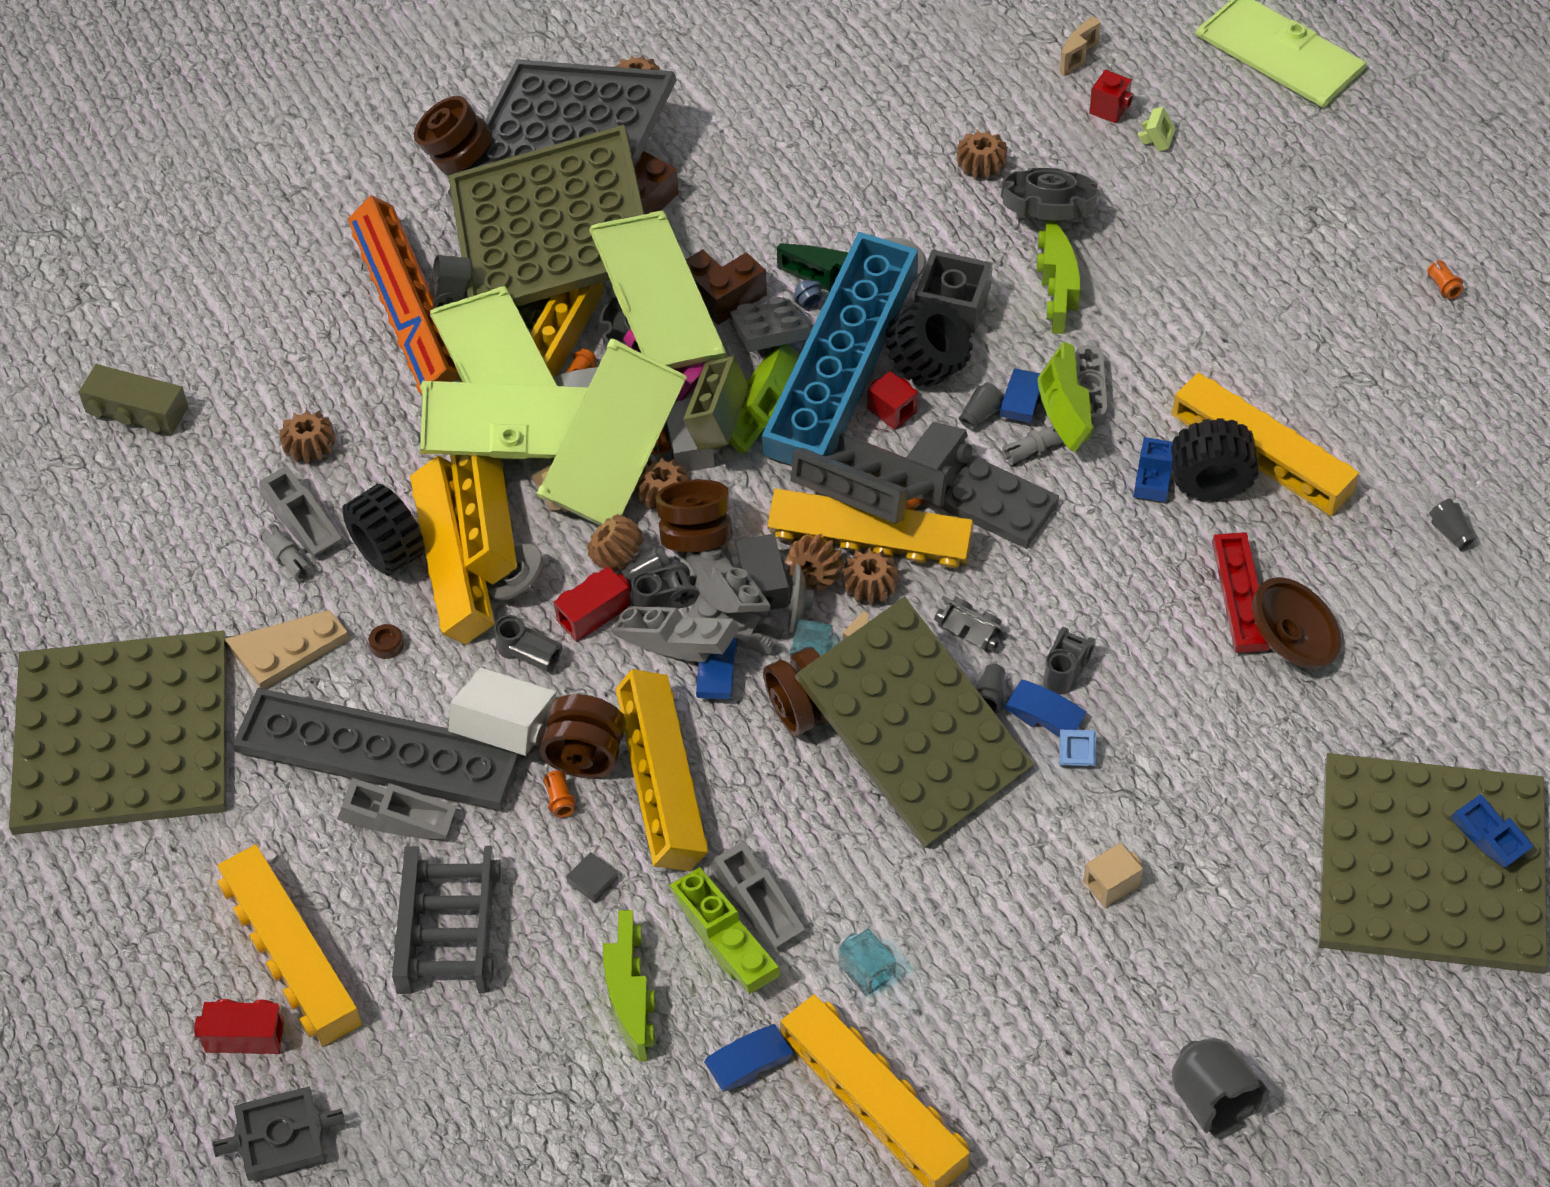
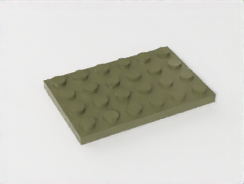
M905 596L794 676L924 848L1034 765Z

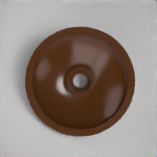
M1283 577L1268 579L1257 588L1252 600L1255 624L1265 642L1274 652L1292 664L1310 669L1323 668L1336 659L1341 649L1340 630L1332 612L1317 594L1305 585Z

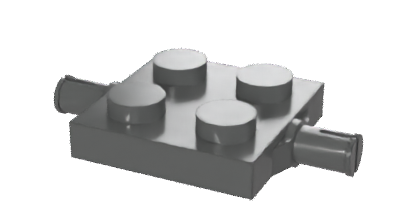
M310 1086L234 1106L237 1121L235 1136L212 1141L215 1157L238 1151L244 1161L248 1181L324 1162L325 1158L321 1142L323 1129L341 1124L344 1125L343 1110L340 1108L319 1114L314 1106Z

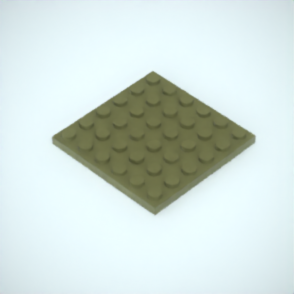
M625 125L448 175L461 257H467L471 262L470 281L466 286L468 298L506 286L517 307L608 281L610 278L590 234V226L645 215Z
M225 630L19 652L9 829L12 835L226 812L227 645L225 639L227 636Z
M1327 753L1324 773L1318 948L1544 974L1547 969L1544 777ZM1480 794L1483 795L1503 821L1511 818L1534 846L1506 868L1479 849L1450 818L1457 810Z

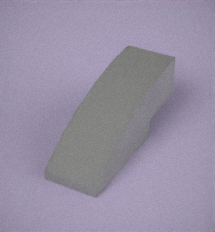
M288 465L259 481V492L291 534L313 557L342 541V537L306 486L302 487Z
M352 777L337 820L400 836L446 839L456 806L388 783L385 789Z
M745 841L713 859L710 866L746 918L773 949L778 948L806 930L767 868L762 869Z

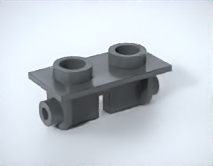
M942 596L941 599L946 604L945 610L940 608L934 617L939 627L959 637L965 627H969L970 630L964 639L984 651L988 649L994 651L1000 641V639L996 638L998 634L1004 637L1007 636V633L1001 626L1002 621L988 612H984L981 616L971 610L973 606L957 596L953 600Z

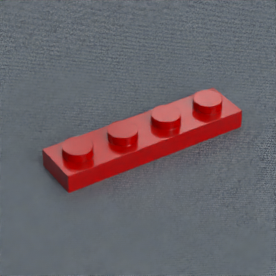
M1247 532L1213 535L1212 545L1235 653L1269 651L1270 646L1258 631L1253 616L1252 600L1259 586Z

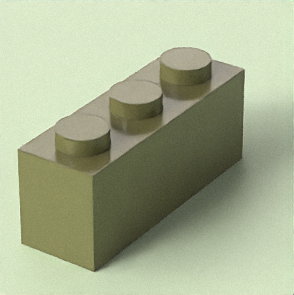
M735 356L705 362L683 419L698 451L722 448L728 445L749 389V385Z
M95 364L78 391L86 413L95 417L113 419L124 425L131 424L143 427L155 433L161 432L172 435L189 407L182 386Z

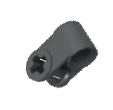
M436 255L429 284L430 294L434 297V309L463 299L471 276V262L469 258Z
M674 563L664 568L637 574L631 582L632 606L683 608L693 604L697 600L699 593L697 588L691 585L688 566L685 563Z
M1063 626L1046 657L1043 677L1045 688L1057 694L1069 692L1073 688L1083 667L1088 664L1096 639L1092 637L1088 639L1070 633L1069 629Z

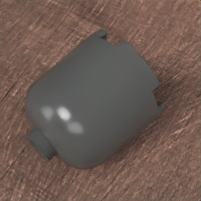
M1209 1038L1188 1043L1180 1051V1056L1172 1068V1083L1175 1090L1206 1134L1210 1132L1214 1138L1228 1136L1242 1129L1245 1126L1242 1119L1253 1109L1260 1113L1269 1100L1270 1091L1236 1049L1229 1042L1222 1039Z

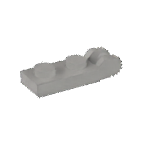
M699 595L686 616L692 618L733 619L740 628L734 637L737 639V646L746 650L749 648L762 652L766 655L772 654L775 649V643L770 638L764 637L761 634L779 639L785 631L779 622L767 617L762 618L753 613H726L717 610L708 604L701 595Z

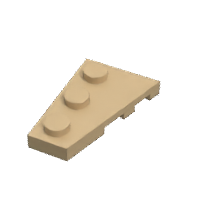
M327 610L225 639V642L259 688L267 689L350 639L346 629L334 614Z

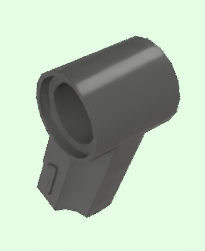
M505 615L500 617L494 625L496 649L502 657L508 659L519 658L547 672L553 670L558 663L563 650L562 644L525 627L523 620L518 616Z

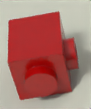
M1105 69L1092 87L1089 114L1116 124L1132 103L1134 96L1131 93L1132 79Z
M889 371L883 377L875 379L868 387L867 409L896 430L917 413L918 391L912 388L907 380L899 378Z

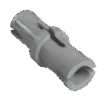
M1052 425L1038 432L1035 430L1028 432L1027 437L1004 445L1002 451L1005 460L1011 458L1008 460V464L1014 465L1030 456L1036 455L1038 457L1043 455L1045 450L1063 443V440Z
M276 524L267 525L273 532L272 534L264 527L259 534V538L273 552L275 561L279 565H284L297 582L305 580L300 574L301 571L309 578L313 573V567L299 553L296 543L288 540Z

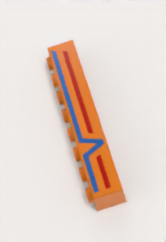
M370 195L347 220L352 229V237L360 248L361 258L369 269L370 279L377 288L379 300L384 305L388 314V322L394 328L397 335V343L403 350L407 359V366L416 380V388L422 395V390L420 389L422 381L463 382L430 316V311L434 309V298L430 294L428 284L393 205Z

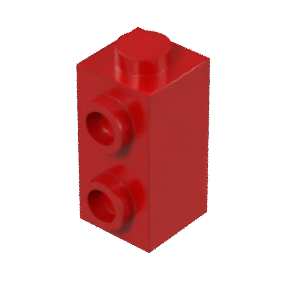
M609 566L598 573L591 574L583 583L572 590L563 592L554 601L556 621L578 642L622 613L628 606H631L629 595L631 587L628 581L621 574L617 576Z
M219 999L216 1002H204L202 1016H197L195 1019L194 1033L195 1038L200 1039L205 1053L280 1054L285 1019L279 1003H273L269 1000L241 1003L231 999Z

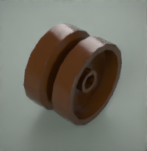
M452 96L433 105L421 117L413 133L414 141L427 155H430L432 162L443 173L449 174L462 171L472 165L483 155L492 138L490 127L481 117L476 115L474 108L462 96Z
M701 479L680 481L660 489L655 495L658 517L661 518L659 522L661 544L667 549L678 552L707 551L722 546L732 538V521L730 514L727 513L730 509L728 487L721 482Z
M806 647L793 653L790 658V664L780 659L765 666L763 669V679L770 701L784 727L795 737L811 731L815 727V719L823 724L828 723V720L794 677L800 670L820 657V654L811 647Z
M571 694L561 696L553 701L546 723L547 728L545 729L539 749L542 759L554 769L580 778L604 777L613 772L620 750L618 745H620L626 726L624 714L611 703L590 695Z

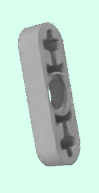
M1085 345L1079 347L1075 352L1077 379L1080 386L1085 382H1094L1099 386L1095 390H1089L1090 402H1094L1095 413H1091V420L1094 427H1097L1105 422L1107 414L1104 358L1099 348ZM1085 359H1089L1091 361V370H1086Z

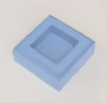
M1060 729L1059 765L1095 766L1096 730Z

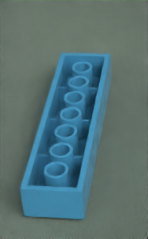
M858 232L762 434L764 456L792 465L794 450L802 447L825 457L835 453L838 447L839 435L845 432L888 338L885 335L886 329L890 327V321L899 314L918 273V249Z

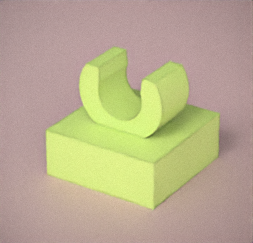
M1164 107L1155 108L1152 110L1149 120L1141 123L1145 131L1139 132L1138 137L1142 144L1153 142L1158 151L1167 150L1170 147L1176 128Z

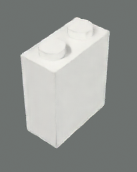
M480 667L450 702L448 731L526 756L534 744L538 745L543 738L547 728L546 723L553 701L556 700L557 691Z

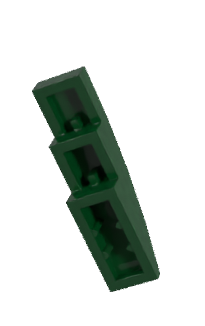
M779 243L777 246V268L802 280L819 281L822 289L830 292L848 252L810 245Z

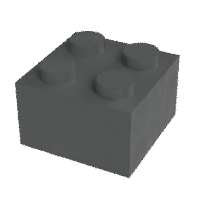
M931 250L915 292L914 304L924 298L929 300L931 298H938L940 303L945 301L950 304L951 309L955 308L959 312L961 319L964 318L967 323L965 325L967 330L975 333L991 289L992 262Z

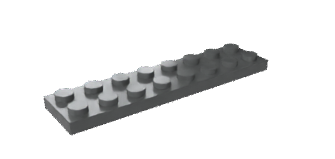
M257 688L232 744L234 751L237 753L383 785L391 783L411 791L497 810L502 809L521 758V754L449 732L448 728Z

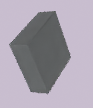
M590 852L566 876L568 884L594 903L618 879V873Z

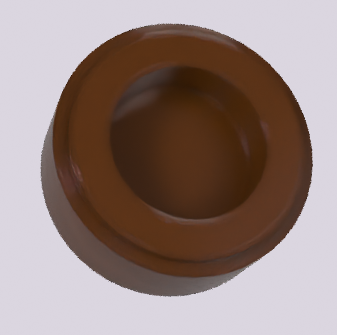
M383 624L377 626L369 634L368 641L371 652L378 658L390 659L397 656L403 650L404 640L402 632L394 625Z

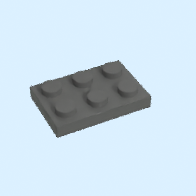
M784 297L772 298L766 304L757 306L751 303L742 304L737 307V310L729 311L730 322L749 352L807 340L810 335V327L791 300Z
M972 455L969 462L966 463L955 478L953 484L945 492L944 505L939 506V508L960 518L971 519L974 525L1027 549L1057 506L1059 495Z

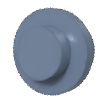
M805 280L795 288L796 292L793 294V300L795 303L800 304L802 308L816 304L823 297L822 285L819 281Z

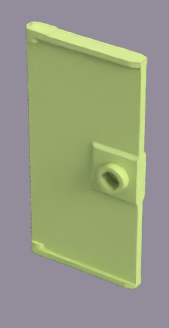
M1230 0L1210 19L1199 26L1195 32L1197 37L1322 108H1325L1367 66L1366 61L1318 36L1316 32L1293 19L1289 20L1255 0Z
M665 211L651 212L645 215L590 226V234L642 354L672 369L718 360L727 356Z
M506 286L446 304L430 311V316L463 382L557 386Z
M615 339L609 340L606 347L607 350L549 471L536 493L540 499L561 506L600 526L604 524L607 518L611 519L616 514L622 516L687 378L684 374L629 348Z
M422 381L420 385L422 390L420 454L474 455L511 459L555 458L588 387Z

